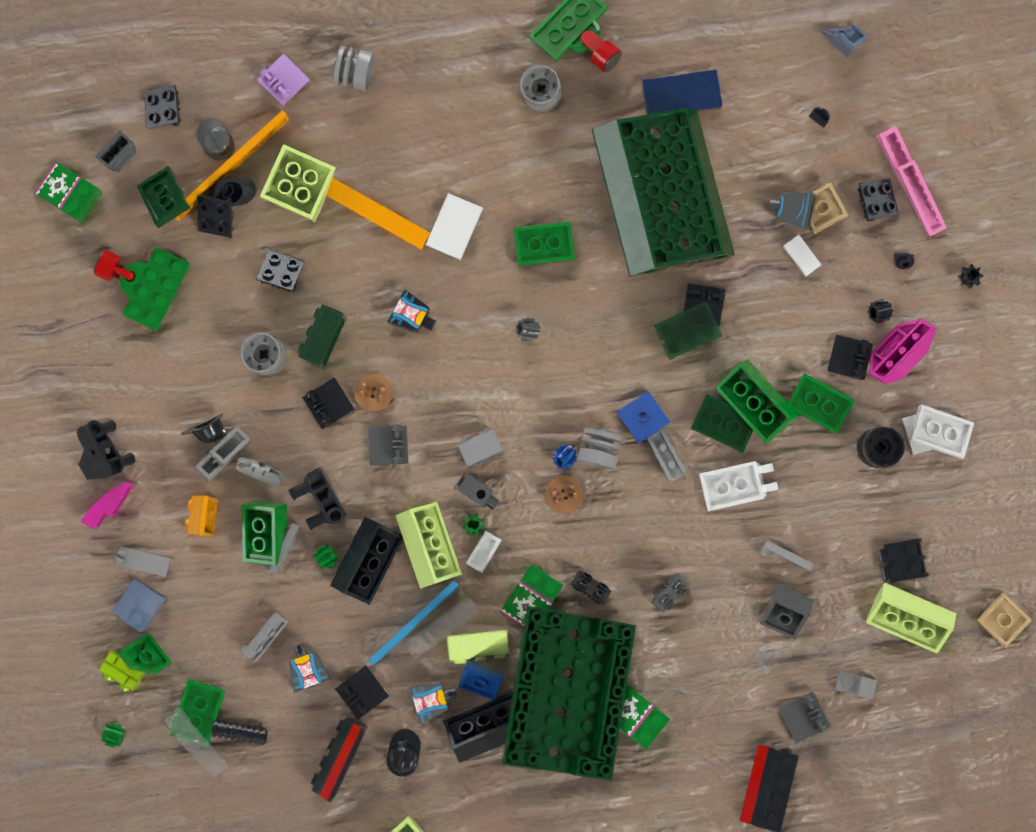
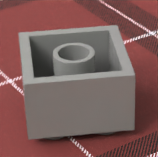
M488 428L478 432V436L473 439L471 436L460 441L461 444L458 445L468 469L503 453L494 430L489 431Z

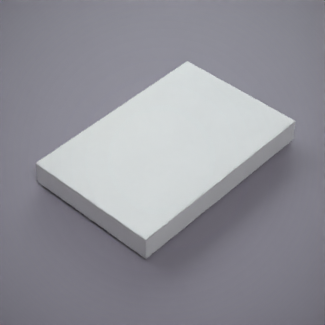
M448 193L426 246L461 260L483 208Z
M920 404L909 441L959 459H964L974 422Z

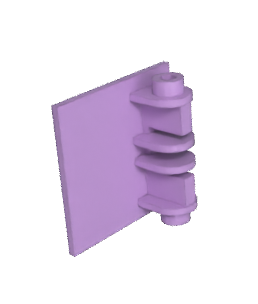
M284 54L267 70L265 68L260 71L261 76L257 79L282 106L310 81Z

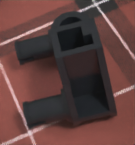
M91 420L86 425L77 429V437L84 448L78 465L87 480L108 478L122 472L124 467L135 463V457L130 452L120 456L107 433L114 432L117 428L113 420H108L104 423ZM110 448V452L106 453L105 449Z
M322 466L306 474L303 483L288 489L294 501L307 493H312L319 505L321 512L305 519L310 530L325 522L339 524L347 516Z

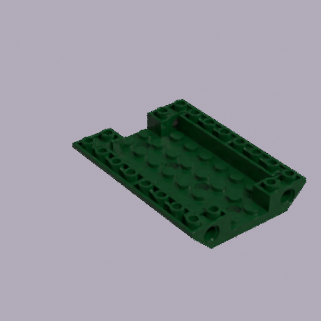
M681 108L618 119L592 129L629 277L665 270L674 265L694 261L701 263L735 255L697 110ZM651 129H656L659 132V137H654L651 134ZM661 165H665L669 169L668 174L662 173ZM671 202H675L678 205V211L671 209ZM680 239H685L688 242L687 248H683L680 245Z
M527 606L501 765L612 781L636 625ZM571 629L576 631V637L573 640L569 638V631ZM565 668H569L570 676L565 679L562 672ZM562 707L564 714L559 718L556 715V710ZM553 746H556L558 749V753L556 756L552 757L550 755V749Z

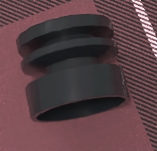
M878 427L869 429L861 434L856 449L858 457L864 464L869 467L884 468L893 466L901 460L904 455L905 445L899 432L890 427ZM875 446H881V450H875Z

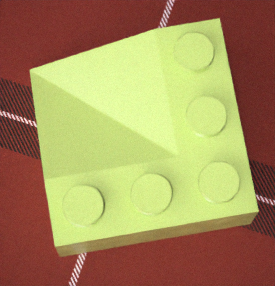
M283 144L260 197L312 222H316L336 167Z
M507 630L450 635L447 637L450 661L454 660V664L466 663L467 659L475 657V661L486 660V656L494 655V659L506 658V654H509Z

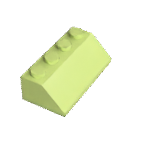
M437 502L395 515L420 589L462 575Z
M884 582L876 595L866 623L934 653H938L954 630L956 613Z

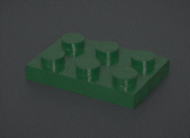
M169 166L137 185L151 218L158 228L190 209L186 197Z
M706 394L690 428L741 453L744 452L753 433V429L730 404Z

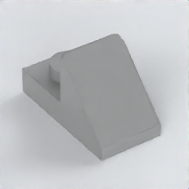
M839 671L835 690L873 699L877 680Z

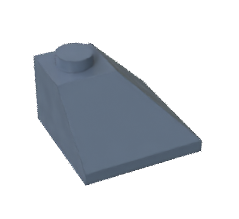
M134 578L113 611L124 622L139 632H145L167 599Z

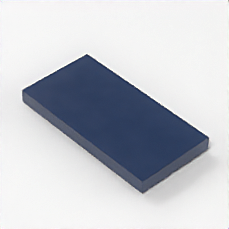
M717 69L642 80L647 114L681 108H690L697 111L722 108Z

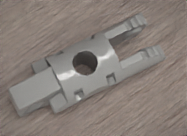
M240 457L236 464V470L276 487L280 486L286 478L285 474L279 470L255 460Z

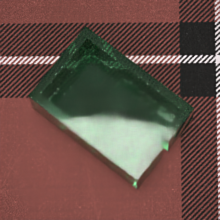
M707 301L653 325L659 340L665 341L662 346L668 360L722 337Z
M322 304L314 313L313 318H315L313 325H309L305 334L308 337L305 343H301L298 353L300 354L299 358L303 362L324 370L347 318L344 313Z

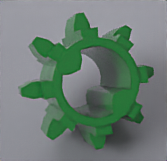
M478 513L475 514V517H471L468 514L469 519L467 521L462 520L466 524V527L462 530H469V536L473 532H476L479 536L478 530H485L481 526L484 519H477ZM470 520L479 522V527L476 530L468 528Z
M322 545L316 549L317 553L313 556L322 569L326 567L329 569L336 565L335 561L339 558L330 545L326 547Z
M117 723L107 724L103 730L101 741L105 742V746L119 747L124 740L126 729H122V725Z

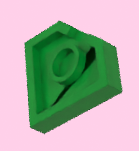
M149 632L118 653L129 669L153 675L158 674L172 663Z

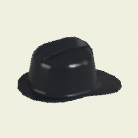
M225 177L219 179L212 188L213 197L223 199V197L229 196L233 200L232 207L244 205L254 198L256 186L247 177Z
M223 413L207 422L186 429L181 435L193 433L201 442H215L226 434L220 419Z
M410 730L398 731L390 741L387 765L394 775L399 777L408 776L417 767L421 742L415 732Z

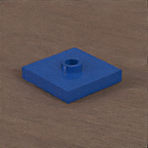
M649 391L617 411L618 416L638 444L670 424L669 419Z
M467 661L459 688L495 700L504 674Z

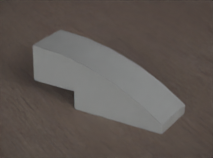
M236 426L209 451V454L195 466L194 471L209 484L247 445L250 438Z

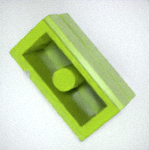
M115 650L109 652L99 669L103 673L102 677L110 682L115 680L120 683L118 687L127 692L129 690H136L145 675L144 672L129 669Z

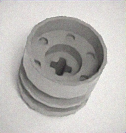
M342 45L334 63V85L340 86L343 80V86L348 87L350 81L353 80L354 89L367 91L373 71L374 52L360 50L358 56L355 57L354 48L351 47L348 52L347 46Z
M546 65L532 66L523 73L520 80V89L525 103L532 110L538 112H546L553 109L559 103L562 96V88L557 73ZM539 89L545 90V93L542 94V92H539Z
M259 332L252 334L245 339L241 346L240 355L242 362L248 369L260 375L270 376L276 374L286 363L287 352L285 346L280 340L267 333ZM264 352H267V354H268V356H269L267 359L264 358V357H265V356L263 355Z
M584 428L583 434L591 436V438L582 437L581 441L589 444V447L579 448L577 461L615 470L618 457L611 454V450L621 449L620 446L613 444V442L622 443L623 437L605 429Z

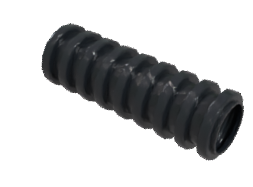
M219 720L214 722L212 728L213 737L217 735L219 738L223 736L225 739L229 737L231 740L236 739L237 741L242 740L243 742L248 741L249 743L254 742L261 745L266 743L268 733L267 728L261 729V727L255 728V726L249 727V725L243 726V724L237 725V723L231 724V722L225 723V721L219 722Z

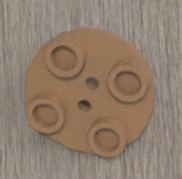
M368 374L357 382L354 396L362 409L369 412L384 410L389 405L392 399V387L385 377L379 374Z
M564 475L551 480L546 488L545 496L551 509L557 513L566 514L578 509L583 501L584 494L579 481Z

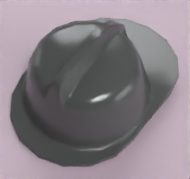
M209 118L199 124L197 137L208 156L220 161L230 157L234 151V141L222 121L216 118Z

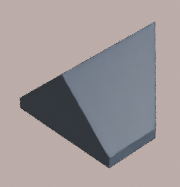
M856 24L853 27L821 31L846 57L852 54L868 38Z

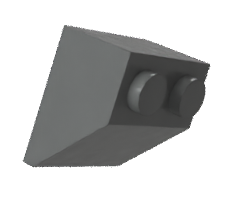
M778 584L771 595L760 624L792 639H796L810 616L814 599Z

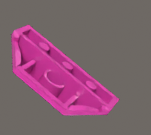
M923 318L896 326L871 352L870 375L883 384L902 380L928 353L936 327Z

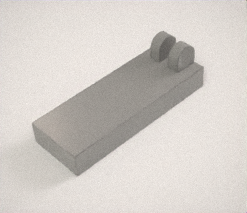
M662 428L647 438L668 481H675L677 478L683 477L686 474V470L664 429Z
M292 523L283 541L278 565L264 564L265 569L279 574L301 529L300 526Z
M768 540L764 541L760 550L761 556H767L771 552L806 571H811L814 565Z
M120 546L117 551L118 555L115 559V565L167 577L172 558Z
M275 612L248 646H241L242 654L257 662L289 621Z

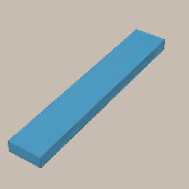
M454 580L368 661L372 665L377 664L459 587L458 583Z

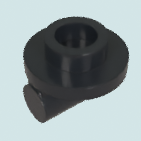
M816 107L809 114V117L824 128L830 119V114L825 108Z
M894 253L896 267L902 270L911 268L914 264V254Z

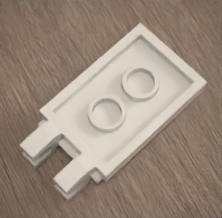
M753 461L700 473L699 476L707 510L712 511L765 499L764 497L767 496L766 492L778 490L777 482L764 485L762 478L763 473L774 471L773 464L760 466L759 463Z

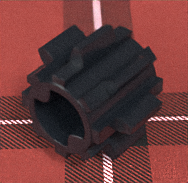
M970 264L968 268H961L962 274L958 276V278L962 279L961 285L966 284L969 289L974 284L976 286L980 285L979 279L984 277L979 272L980 267L976 269L973 264ZM972 273L974 279L970 280L967 275Z
M884 299L870 303L867 314H869V318L873 322L880 324L890 320L893 312L891 303L884 301Z

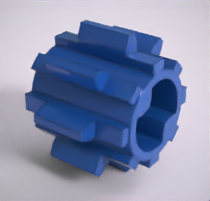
M566 444L564 446L560 445L553 452L554 456L552 459L559 469L562 468L564 470L565 468L569 469L577 461L578 455L571 445L568 446Z

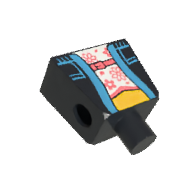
M404 289L388 323L401 329L419 333L422 326L432 331L436 320L428 317L430 308Z

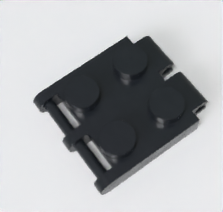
M922 538L884 544V549H878L880 563H887V566L881 567L883 580L890 579V583L929 576L924 563L926 558L921 547Z

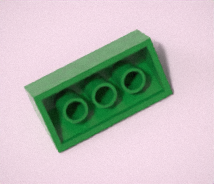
M749 360L740 362L715 387L765 444L772 441L800 416Z

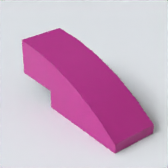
M127 481L107 492L87 511L80 522L94 530H98L107 515L110 517L116 516L135 484Z

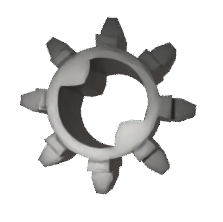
M534 318L519 320L516 325L517 337H521V341H534L540 335L539 323L535 322Z

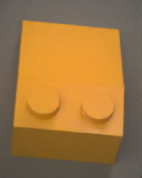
M192 496L187 505V511H190L189 519H186L185 522L187 534L213 537L218 499L209 496Z

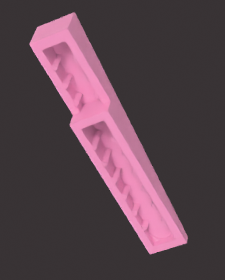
M894 126L876 135L928 236L946 229L947 227L915 160H912L897 127Z

